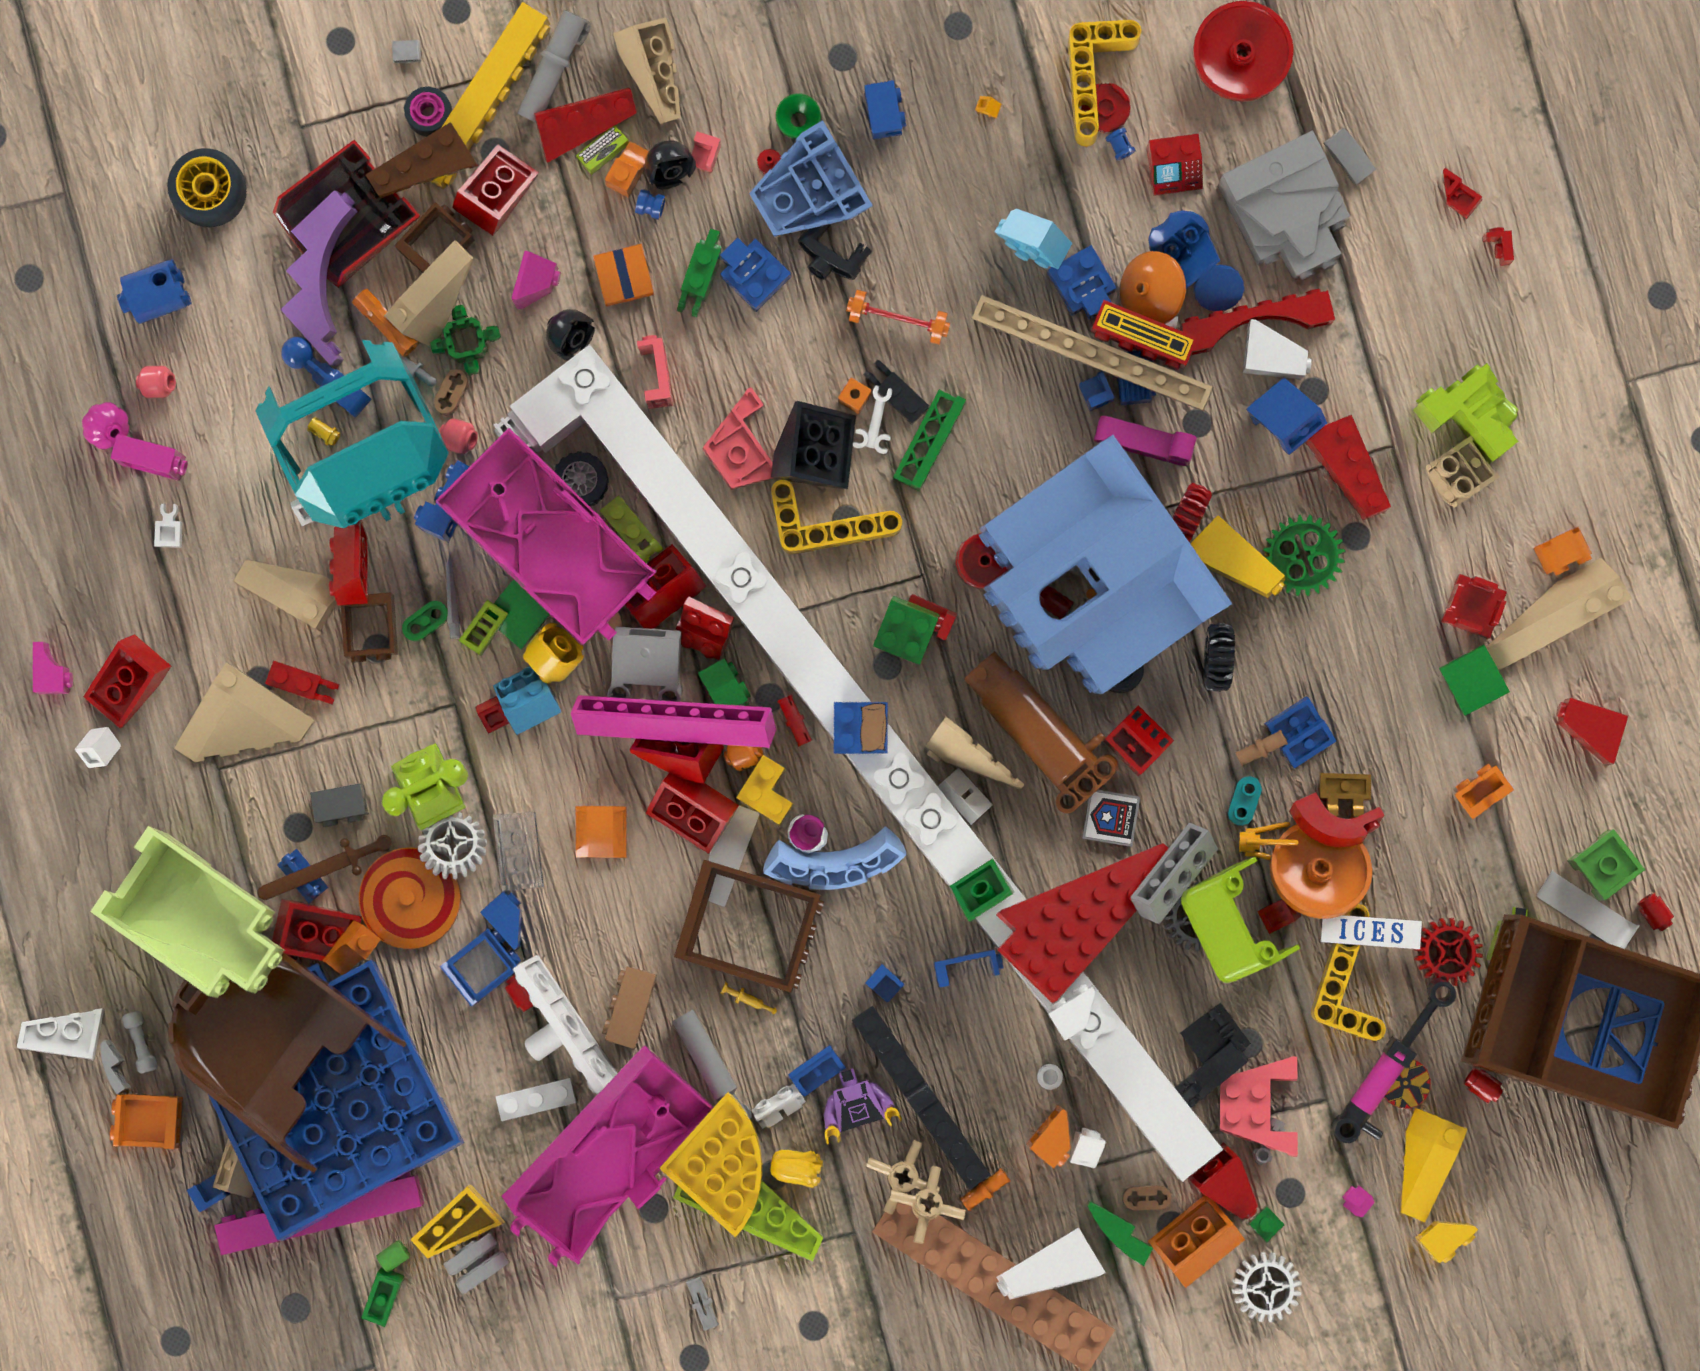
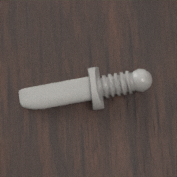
M400 354L413 378L417 377L430 387L436 385V379L423 370L424 365L421 362L416 365Z

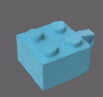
M1020 209L1010 211L1007 219H1001L998 227L995 229V233L1006 240L1005 245L1016 251L1015 255L1025 261H1028L1029 258L1035 260L1036 264L1046 269L1049 266L1059 269L1072 245V242L1054 222Z

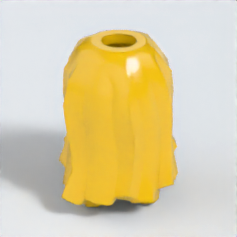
M779 1150L772 1156L770 1172L778 1181L813 1188L821 1181V1177H817L816 1174H820L823 1160L814 1151Z

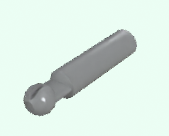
M694 1010L672 1021L673 1026L715 1100H721L729 1091L739 1102L735 1095L737 1086ZM740 1103L751 1120L752 1114L747 1105Z

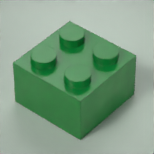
M893 596L873 647L920 665L940 614Z

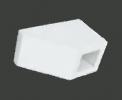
M1084 984L1072 992L1074 994L1072 998L1067 1001L1061 998L1050 1005L1052 1010L1049 1011L1048 1015L1064 1040L1087 1027L1095 994V987L1093 985L1087 987Z

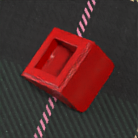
M497 696L475 707L488 734L509 724Z

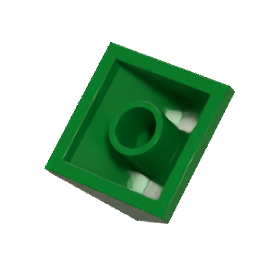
M993 858L950 885L969 922L1014 894L1013 888Z

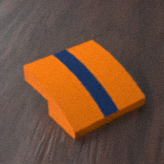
M642 244L593 255L606 307L654 295Z

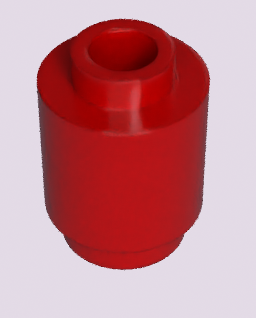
M1654 892L1637 903L1640 907V913L1652 930L1659 929L1661 932L1673 924L1671 921L1674 918L1673 913L1660 896L1657 897Z
M515 975L506 981L508 986L505 987V990L517 1008H521L525 1012L534 1006L530 1001L529 993L525 987L517 982Z
M1474 1067L1463 1082L1468 1087V1091L1486 1103L1496 1102L1503 1093V1089L1500 1088L1502 1082L1483 1069L1478 1070Z

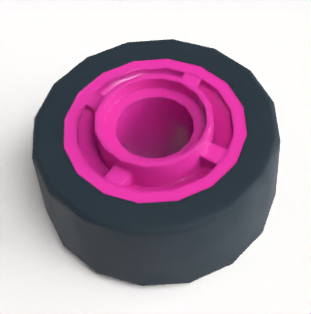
M430 86L420 87L412 91L404 105V115L411 129L417 134L426 137L439 130L452 112V105L446 94L438 88ZM427 107L435 109L434 113L430 116L422 115Z

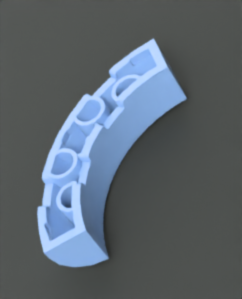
M886 826L872 838L857 846L833 852L802 853L801 850L778 840L767 856L763 873L789 885L795 883L816 890L841 889L865 883L868 881V878L880 872H887L906 856V850L901 840Z

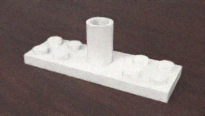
M536 955L513 968L515 978L521 986L525 987L530 995V1001L536 1008L540 1009L549 1023L525 1040L527 1051L535 1060L540 1061L564 1045L573 1058L572 1061L575 1068L582 1072L587 1079L589 1089L598 1095L616 1076L617 1071L540 957Z

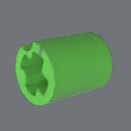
M398 1239L376 1255V1258L383 1269L389 1273L409 1259L410 1253Z

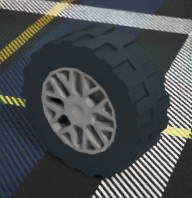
M577 451V453L571 452L568 456L562 457L555 466L554 472L589 506L598 504L597 502L604 498V494L608 490L609 478L604 464L596 456L588 452L582 453V451Z

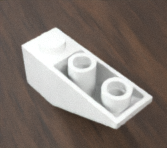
M1082 1128L1081 1132L1075 1131L1069 1162L1096 1168L1106 1141L1095 1130Z

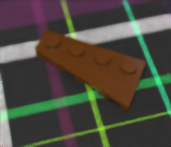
M450 122L367 173L366 177L378 196L382 198L409 189L411 186L420 183L425 184L434 181L433 179L445 175L449 176L458 173L460 170L471 169L478 165Z

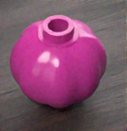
M103 402L102 404L91 406L82 419L84 438L99 449L114 447L117 434L127 436L129 433L126 412L111 402Z

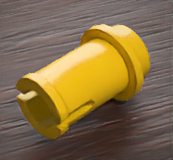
M316 417L310 421L307 428L308 432L324 440L325 445L330 444L334 446L341 436L338 428H331Z

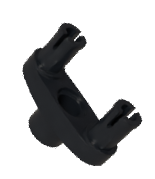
M831 224L810 228L807 232L802 233L798 243L813 259L807 268L814 276L821 280H826L831 272L846 279L854 280L861 271L860 267L872 253L870 248L866 246L864 249L865 245L859 243L848 259H844L821 244L819 239Z

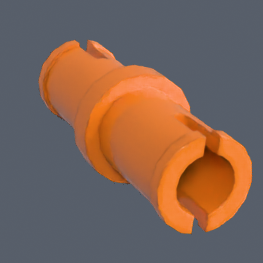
M1000 1168L985 1181L980 1182L970 1192L960 1197V1200L970 1212L971 1209L986 1198L991 1199L993 1193L1011 1181L1003 1169Z

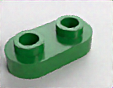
M440 601L427 603L403 622L402 632L404 636L414 642L423 640L447 622L448 608ZM440 610V617L434 619L432 617L433 611ZM414 625H419L420 631L414 634L412 632V627Z

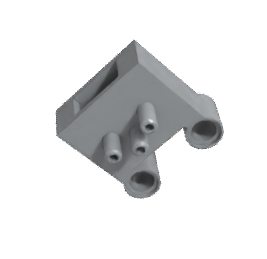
M615 627L617 633L613 636L612 680L607 696L630 698L632 684L661 686L658 700L680 702L683 692L682 685L679 683L681 631ZM614 688H623L626 691V693L618 694L615 692ZM673 691L677 696L670 698L664 692Z

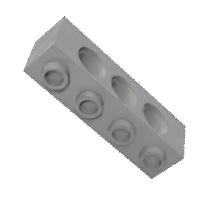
M1192 823L1185 827L1130 897L1140 916L1155 923H1161L1183 892L1190 886L1218 850L1209 830Z

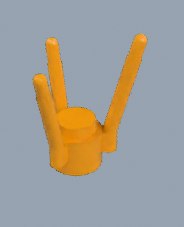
M1290 822L1258 828H1246L1245 832H1239V852H1245V856H1254L1269 861L1271 855L1255 851L1260 850V845H1298L1299 842L1298 840L1260 839V835H1255L1289 827Z

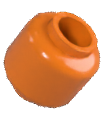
M727 745V751L724 752L726 763L729 766L732 765L738 771L757 766L763 756L762 747Z

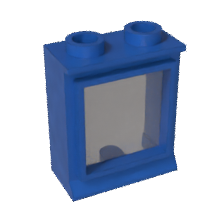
M487 928L482 934L440 966L471 1007L475 1006L515 974L513 968L521 962V959L513 949L508 951L503 945L505 939L496 930L492 931L491 928Z

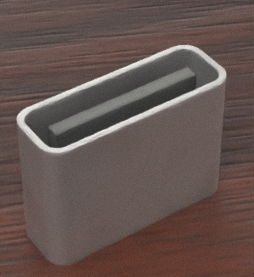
M420 40L392 41L393 63L421 62Z

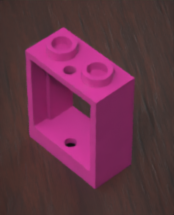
M120 434L116 436L110 457L121 466L180 481L181 475H185L188 461H185L186 456L176 449Z

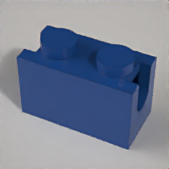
M894 80L864 85L872 139L902 135V127L906 126L904 111L899 112L898 103L902 102L900 87L895 88Z

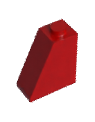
M1567 698L1564 702H1560L1556 716L1559 717L1558 724L1603 764L1613 765L1617 757L1628 715L1574 698Z

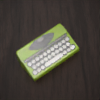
M613 126L579 152L576 157L592 175L625 149L629 140L616 126Z

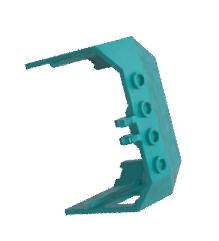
M362 340L371 363L282 407H279L269 386L265 392L266 399L263 403H259L255 410L295 496L312 521L346 528L372 514L381 512L387 522L391 520V514L386 507L394 504L400 515L405 513L401 501L434 484L449 454L417 383L393 342H383L382 345H375L370 340ZM375 381H401L425 422L399 421L307 467L302 478H299L298 474L301 472V469L280 439L289 424Z

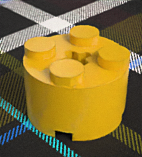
M557 623L545 625L528 644L526 652L523 654L525 662L539 675L540 680L547 684L565 680L584 658V655H582L584 646L580 645L565 629L556 627Z

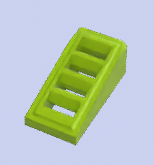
M487 599L458 641L482 656L508 616V613ZM488 609L499 616L497 621L486 614ZM482 618L493 624L491 629L480 622ZM478 626L488 634L484 637L475 629ZM471 635L482 641L480 645L470 640Z

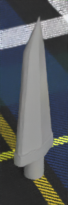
M449 554L446 565L447 621L450 639L460 638L461 626L453 566Z

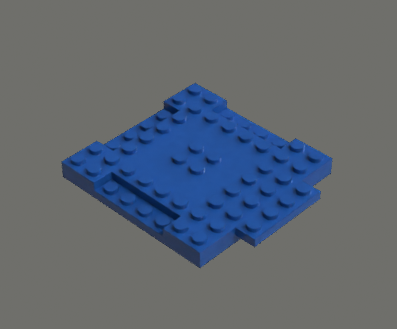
M372 960L331 982H328L319 963L307 968L407 1043L405 1047H402L367 1024L346 1053L335 1054L326 1047H323L296 1084L294 1089L305 1098L306 1108L286 1136L285 1142L317 1168L315 1172H311L293 1163L208 1095L275 1237L279 1241L295 1235L328 1217L330 1213L412 1169L421 1167L464 1144L462 1136L443 1098L439 1096L397 1010V1004L376 962Z

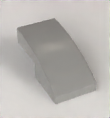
M1342 128L1324 142L1325 147L1335 162L1342 166L1353 184L1357 185L1376 170L1367 155L1345 128Z
M105 1040L100 1043L103 1067L115 1093L121 1094L131 1088L117 1068L125 1060L112 1041Z

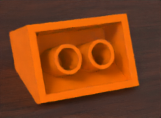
M1059 1105L1056 1106L1026 1143L1035 1154L1053 1169L1057 1165L1061 1167L1070 1157L1069 1153H1067L1070 1150L1067 1111Z
M1204 1195L1148 1240V1242L1182 1285L1187 1288L1245 1239L1220 1207L1212 1199Z

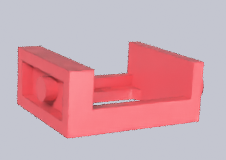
M657 335L644 336L642 341H637V346L641 355L654 354L659 389L644 391L647 406L649 409L674 406L663 339L657 338Z

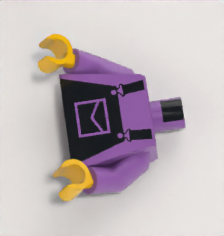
M854 1069L845 1070L839 1073L843 1087L833 1090L834 1094L828 1098L824 1111L825 1141L829 1144L828 1138L835 1135L839 1143L841 1141L840 1132L884 1118L889 1126H892L890 1119L893 1116H898L901 1122L902 1116L895 1108L890 1095L877 1083H869L868 1080L857 1082Z

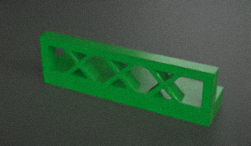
M940 389L938 390L893 476L895 480L920 492L966 404V399L958 395L954 397ZM941 397L953 403L948 413L939 415L937 404ZM935 410L936 416L930 418L933 411ZM946 417L942 424L941 418ZM938 420L940 425L938 433L928 437L925 429L927 423ZM922 432H923L925 438L919 440V438H920V436H921V434H922ZM934 439L932 445H930L929 440ZM926 442L929 449L926 456L916 459L913 449L917 444ZM912 454L913 460L907 462L910 455ZM915 464L917 469L913 481L900 475L904 467Z

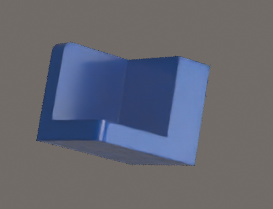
M1103 371L1098 372L1097 376L1079 383V389L1090 412L1112 403L1115 398Z
M883 964L865 982L886 1002H889L905 985Z
M217 1174L186 1190L199 1213L231 1195L230 1192L213 1188Z

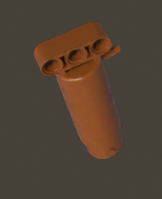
M996 651L990 654L964 678L967 684L982 699L981 705L1058 788L1060 793L1056 797L1055 803L1058 810L1062 813L1067 814L1075 811L1118 771V761L1113 755L1105 754L1097 758L1092 753L1105 739L1103 733H1099L1084 744L1017 669L1013 671ZM1101 761L1110 763L1112 767L1110 773L1101 771ZM1082 778H1089L1093 782V789L1087 790L1081 785ZM1063 795H1071L1074 798V806L1065 805Z

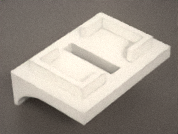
M959 768L938 786L949 802L971 825L993 805ZM969 790L971 794L964 800L961 796Z

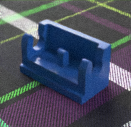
M829 1045L791 1071L788 1076L799 1092L805 1097L846 1067L831 1045Z

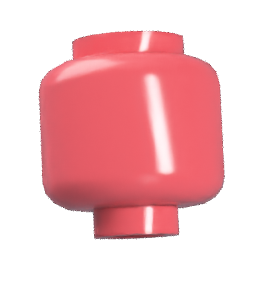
M145 366L136 377V386L146 398H166L175 389V375L166 366Z
M450 419L439 429L440 435L449 451L465 454L476 446L478 434L474 426L469 422Z

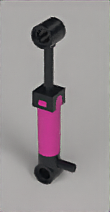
M1436 978L1429 983L1427 994L1430 1001L1402 1041L1394 1036L1390 1038L1383 1048L1384 1053L1342 1113L1334 1118L1332 1129L1341 1142H1355L1360 1136V1130H1363L1376 1140H1380L1383 1136V1131L1367 1120L1403 1069H1407L1416 1057L1417 1053L1410 1046L1438 1006L1447 1007L1455 1001L1456 990L1448 980ZM1442 986L1447 987V995L1443 998H1437L1436 990ZM1345 1123H1350L1353 1125L1352 1130L1347 1134L1341 1133L1340 1127Z

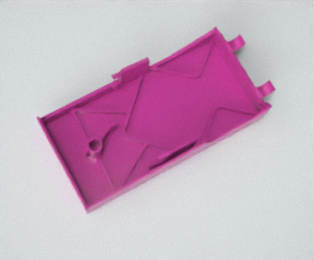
M644 1045L501 1196L512 1213L517 1216L511 1223L510 1231L519 1237L520 1230L528 1225L555 1247L548 1256V1261L552 1265L557 1267L558 1260L563 1256L568 1257L579 1265L581 1258L609 1217L628 1197L640 1209L661 1189L660 1186L667 1178L663 1176L660 1181L656 1178V1174L660 1171L659 1168L714 1106Z

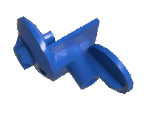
M1181 210L1169 214L1164 223L1151 229L1148 238L1150 251L1168 254L1178 262L1185 276L1186 289L1194 283V295L1202 307L1210 311H1224L1232 308L1240 301L1245 290L1244 281L1239 272L1231 266L1216 265L1220 262V258L1210 238L1209 226L1202 216L1192 211Z

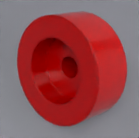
M773 149L762 151L757 158L760 172L766 175L779 162L781 155Z

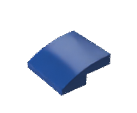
M1307 696L1264 723L1271 735L1279 730L1283 732L1288 744L1280 747V749L1294 769L1336 742L1326 722L1321 719L1310 698Z

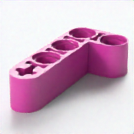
M1100 416L1094 436V441L1100 443L1114 435L1124 451L1179 466H1188L1190 464L1197 440L1196 436L1188 433L1175 432L1171 434L1108 416Z

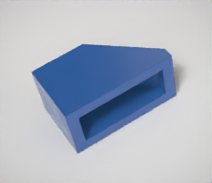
M502 892L480 913L514 950H517L520 947L522 910L518 907L521 902L512 892L510 894Z

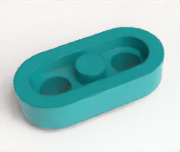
M1243 777L1236 784L1227 812L1229 820L1234 825L1243 826L1253 819L1262 792L1261 783L1255 777ZM1247 784L1252 785L1254 788L1251 794L1245 791ZM1239 808H1243L1246 812L1243 818L1237 815Z

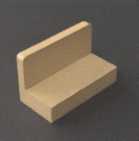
M228 1138L213 1188L251 1198L254 1190Z

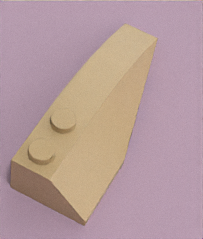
M1599 558L1557 581L1486 648L1498 670H1501L1632 598L1620 576L1602 558Z

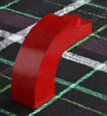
M1316 792L1295 801L1289 810L1296 824L1306 835L1317 842L1333 847H1351L1363 843L1368 833L1380 827L1379 823L1385 816L1381 808L1378 807L1356 818H1339L1331 814L1324 807Z

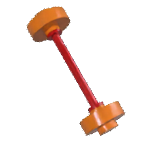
M856 290L855 297L849 298L846 311L850 312V322L859 324L862 314L872 313L928 328L927 331L932 332L931 343L940 345L942 336L947 338L951 324L946 322L948 313L938 311L936 320L930 319L928 322L870 307V303L865 302L867 295L865 291Z

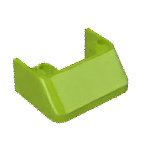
M1256 857L1227 867L1185 890L1181 897L1182 906L1218 979L1224 983L1237 981L1269 967L1300 949L1297 944L1277 950L1275 945L1267 940L1255 944L1233 900L1234 897L1242 892L1244 886L1239 871L1257 862Z

